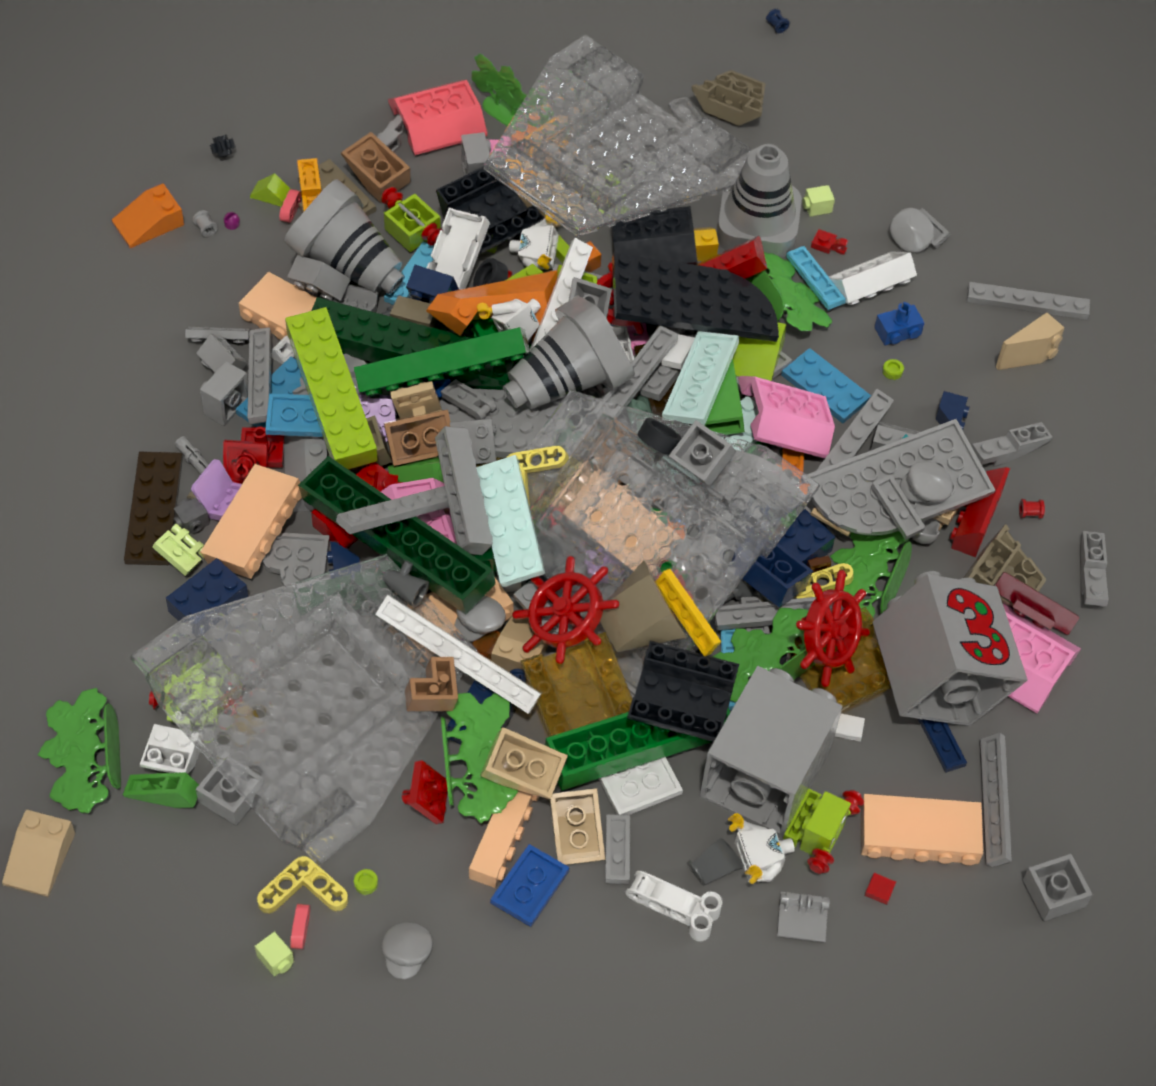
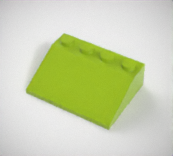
M778 323L779 338L777 342L739 337V344L733 356L736 377L753 376L772 381L785 341L786 324Z

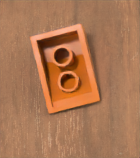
M164 183L144 191L112 219V223L129 248H133L183 226L184 220L181 207Z

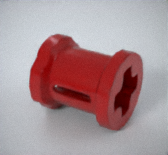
M1025 499L1020 500V518L1037 516L1043 519L1045 513L1044 500L1040 499L1038 502L1026 501Z

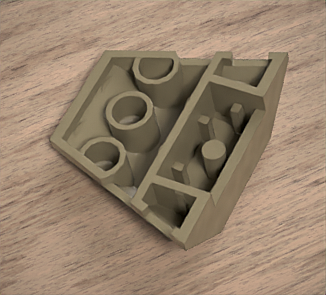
M730 70L717 75L715 80H705L700 86L697 84L692 85V91L704 112L739 126L760 117L762 114L765 83Z
M1006 524L985 546L963 577L973 578L976 583L994 586L1001 574L1007 572L1038 592L1046 582V578L1033 560L1027 558L1021 550L1019 541L1015 542L1008 532L1010 529ZM1000 595L1002 603L1012 607L1011 601Z
M645 560L608 599L618 600L620 603L619 607L603 610L600 622L617 653L649 645L650 641L666 643V641L687 638Z

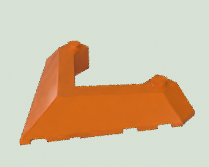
M558 270L441 293L435 297L426 311L455 333L461 335L470 321L480 319L479 311L477 310L479 303H486L488 307H492L494 304L505 303L514 299L525 303L535 299L541 305V308L535 313L540 325L557 281ZM537 330L532 335V343L534 341Z

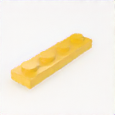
M672 570L663 571L656 580V583L668 605L704 656L712 654L721 643V640Z

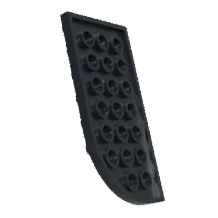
M619 253L613 254L612 271L615 319L777 342L779 331L775 310L763 292L746 279L726 269Z

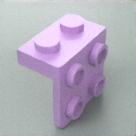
M359 395L365 417L369 418L375 415L383 430L385 440L388 442L384 422L395 420L396 408L391 396L380 395L379 399H373L370 396Z
M214 459L192 485L191 490L198 502L202 503L208 512V517L220 521L242 484L234 483L220 460Z

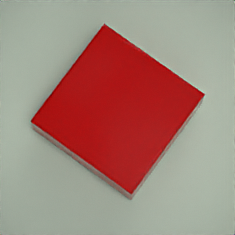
M874 873L865 896L887 905L896 881Z

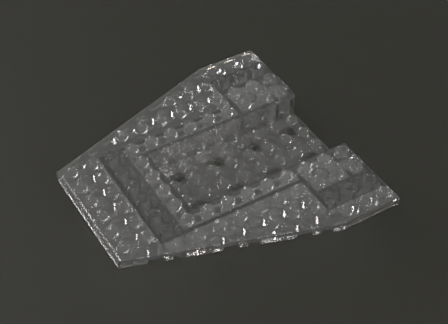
M585 34L550 57L485 162L484 170L578 237L598 231L599 227L615 226L616 222L619 221L625 223L648 216L652 211H664L672 205L678 207L701 200V197L705 195L714 196L722 190L724 192L730 191L752 149L706 117L692 127H688L639 93L644 74Z
M570 390L525 449L527 451L560 446L569 456V459L561 468L527 473L530 511L545 576L549 579L557 574L565 573L566 559L569 556L575 558L574 572L585 575L589 579L602 566H606L608 573L596 585L602 594L603 601L612 596L643 560L646 561L656 580L663 573L661 572L662 564L664 562H671L672 572L709 623L760 555L765 558L768 557L820 488V484L766 446L752 444L742 439H735L725 434L714 432L730 443L736 452L711 486H709L672 460L669 455L660 453L645 444L637 435L646 418L655 419L669 426L681 438L689 430L690 425ZM558 452L557 456L552 458L559 461V457L562 455ZM540 455L534 456L531 460L532 465H539L542 457ZM621 476H629L627 485L620 486L618 484ZM658 500L664 501V508L660 511H654L653 504ZM595 511H601L602 518L597 522H593L591 519L592 514ZM691 526H699L700 532L697 536L691 537L688 535V530ZM635 536L637 538L636 545L627 547V538ZM726 552H735L736 557L732 562L724 561ZM572 586L571 597L581 588V586ZM563 588L556 591L559 597H562ZM700 588L708 590V595L704 599H698L696 596V592ZM589 593L579 603L590 602ZM580 612V615L585 618L588 612ZM679 621L687 638L666 641V643L662 644L696 652L698 650L697 645ZM599 622L594 632L601 638V644L596 646L589 639L588 641L611 669L637 688L648 645L617 653L601 622Z
M387 554L188 615L131 654L130 658L146 675L145 678L164 712L231 786L245 798V801L279 839L295 848L304 850L318 866L372 824L440 711H407L405 688L409 679L426 678L425 669L430 657L440 656L375 615L386 596H392L477 651L426 595L416 608H412L382 581L383 575L388 569L398 572L401 570ZM330 658L334 665L326 666L323 664L322 659ZM455 667L456 684L464 674L457 667ZM291 683L297 684L300 690L297 692L290 691L287 685ZM361 691L364 694V698L357 699L353 696L352 692ZM260 709L265 713V716L257 718L253 715L252 711ZM325 716L330 720V724L322 725L318 718ZM226 736L229 739V743L222 745L218 743L217 737ZM285 743H292L296 750L293 752L286 751L283 745ZM257 770L260 773V777L253 779L249 777L248 771Z

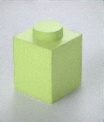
M829 185L806 189L802 203L804 209H807L809 216L832 213L835 199Z
M275 931L255 946L257 957L274 977L279 973L283 974L288 971L292 963H294L292 951Z

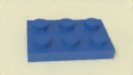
M529 844L490 899V903L532 927L568 874L570 867Z

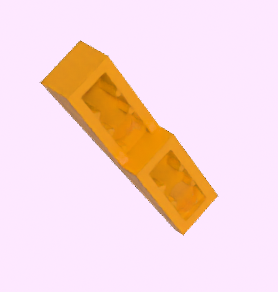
M317 158L297 160L303 211L321 193Z

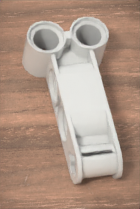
M636 871V878L633 884L625 892L631 900L690 926L689 934L695 941H705L709 938L712 921L717 920L721 913L722 898L719 894L707 892L702 897H699L646 872ZM712 904L716 908L708 909L705 905ZM703 924L706 928L698 929L695 925Z

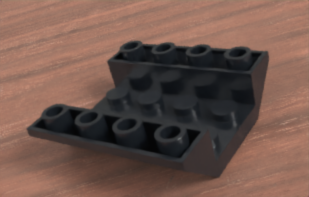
M501 158L436 190L444 219L448 209L453 208L478 215L479 217L485 216L490 222L479 251L480 254L521 234L523 229H528L544 219V216L535 204L527 208L509 183L512 172Z
M691 206L611 215L615 253L698 265Z
M650 641L627 719L714 742L725 722L739 664Z

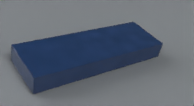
M918 719L944 772L947 773L966 767L967 761L946 722Z

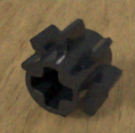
M227 134L213 138L214 143L210 145L212 154L217 153L218 158L233 154L231 150L235 147L233 138L228 139Z

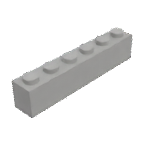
M445 426L435 437L456 542L458 546L470 554L483 555L493 545V537L490 533L488 516L484 506L480 478L476 469V459L472 450V440L470 439L468 429Z

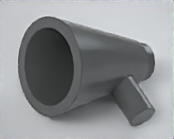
M405 560L400 572L388 569L383 575L382 581L412 608H416L428 591L429 581L408 575L413 563Z

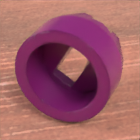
M228 212L224 216V226L230 230L237 229L240 226L239 216L235 212Z

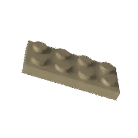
M330 159L318 165L321 192L332 181L339 179L359 197L363 203L362 210L367 216L376 212V205Z

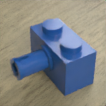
M903 302V306L900 303L896 310L878 314L874 328L885 346L921 336L925 322L915 305Z

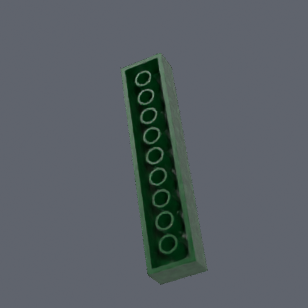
M319 297L316 298L311 310L326 307L343 354L370 362H378L473 339ZM509 359L505 360L506 364L493 367L488 364L484 365V370L473 372L467 369L464 370L463 375L452 377L446 374L443 377L444 379H450L451 382L456 379L472 389L503 390V386L510 382L508 372L515 366L516 362Z
M329 456L298 484L302 499L336 524H338L336 522L337 515L340 513L392 500ZM416 516L352 533L353 536L400 569L405 560L413 563L409 575L429 581V589L465 615L496 584L493 569Z

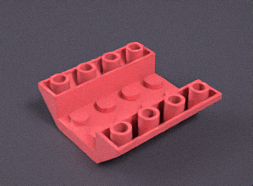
M460 80L388 99L394 115L400 114L408 130V143L414 155L461 143V135L484 132L485 136H487L481 106L467 80Z

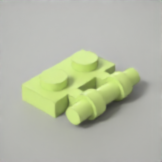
M175 524L171 531L176 536L168 530L154 543L153 548L182 574L187 576L202 560L197 554L204 559L200 553L204 544L192 538L187 529H182L178 524Z

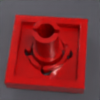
M242 427L241 441L268 442V467H283L285 435H266V428Z
M224 440L223 467L234 483L243 484L255 464L258 465L257 461L260 466L268 467V442Z
M423 760L416 761L414 763L411 789L403 790L402 793L406 795H402V800L406 805L409 804L433 823H443L448 793L447 779Z

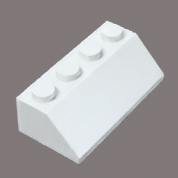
M889 252L831 275L829 278L846 298L845 303L853 305L858 303L862 297L870 298L877 295V291L893 289V285L897 283H908L911 281L910 278L917 276L911 252Z

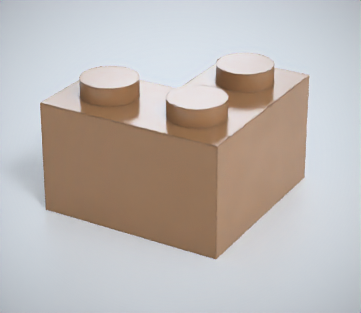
M430 657L425 669L426 678H410L405 688L407 711H453L458 701L454 657Z

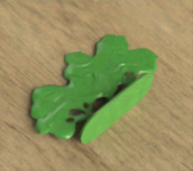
M482 54L474 57L480 71H472L471 80L475 82L480 92H489L491 94L485 98L482 105L489 115L514 132H517L524 124L541 132V136L551 129H558L557 123L553 119V113L543 95L533 91L529 92V94H524L521 90V84L514 77V72L510 66H501L498 72L492 62Z
M764 252L767 268L770 270L769 274L764 270L746 278V280L755 285L768 298L775 310L777 321L782 317L783 312L786 311L788 313L787 322L797 327L800 331H811L812 322L829 327V324H832V319L824 310L814 305V302L820 300L812 289H809L807 285L801 282L796 283L791 280V277L795 274L794 266L778 255Z
M900 531L874 536L851 532L850 538L853 540L855 547L851 549L841 548L830 555L835 563H846L853 568V581L849 585L844 586V591L853 596L860 589H864L866 594L875 593V596L871 595V599L862 600L859 603L863 620H869L874 617L875 608L872 606V603L878 598L882 597L880 605L881 614L888 609V602L896 597L911 558L912 544L907 542L909 538L904 539ZM905 543L899 554L897 551L898 546ZM887 549H892L893 553L887 552ZM897 559L892 573L888 572V560ZM881 576L890 577L884 591H879L875 585L877 579ZM872 586L875 590L870 591L869 587ZM870 602L868 606H864L863 603Z
M779 608L773 618V631L770 634H765L761 629L747 631L746 629L736 628L731 638L735 648L734 652H719L712 656L739 664L730 701H738L749 681L748 677L752 676L757 666L768 671L773 668L781 669L795 680L816 664L812 662L807 669L800 667V662L807 655L804 642V631L796 627V622L807 616V609ZM799 636L802 638V644L799 645L800 649L795 645V639ZM793 646L794 650H788V647ZM784 654H797L783 665L779 663L780 658Z
M97 688L82 691L72 706L69 702L58 700L47 710L48 726L53 728L57 735L55 738L45 741L38 753V756L43 759H50V763L53 766H64L66 768V772L54 783L49 797L55 802L61 803L68 810L78 808L81 813H90L94 804L103 802L107 798L108 789L100 782L106 772L114 788L119 789L121 786L118 720L110 703L105 705L107 697L102 693H98ZM105 705V707H104V714H103V715H104V719H102V718L99 716V713H100V710H101V709L103 708V706ZM91 719H96L97 722H96V723H90V720H91ZM104 726L105 742L101 743L96 735V731ZM101 748H105L106 765L103 766L98 765L94 760L95 752ZM94 765L97 768L92 770L90 766ZM99 771L100 773L96 774L97 778L88 783V777L92 773ZM98 782V786L93 788V784Z
M471 693L458 694V701L453 711H447V714L456 723L452 731H447L446 720L444 717H441L450 806H453V788L455 786L459 787L465 794L459 802V812L464 816H475L482 823L489 820L491 814L501 813L506 808L507 803L518 793L516 789L502 786L480 776L495 737L501 730L505 720L509 718L510 703L496 693L486 698L483 704H479ZM461 726H466V730L459 731ZM448 737L461 739L462 744L458 754L450 755ZM464 760L467 764L466 774L462 778H453L450 761ZM469 774H472L471 779H466ZM464 783H473L477 786V791L474 792L467 789L468 785H464ZM467 794L473 795V798L469 799Z

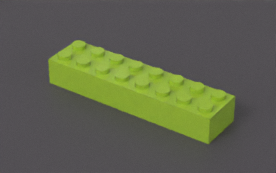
M324 307L286 317V331L330 457L347 469L376 462L377 447L327 308Z

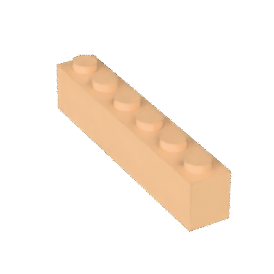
M518 790V793L507 803L506 808L501 813L492 815L469 867V879L493 888L497 887L499 880H504L507 872L506 863L508 860L512 861L516 851V847H514L516 840H521L525 829L522 827L524 821H529L533 811L531 805L533 800H538L539 796Z

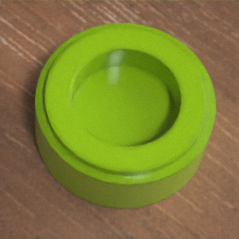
M889 359L883 365V375L891 380L899 379L903 375L904 366L899 360Z
M369 869L357 872L354 877L356 891L364 895L373 893L378 887L376 873Z

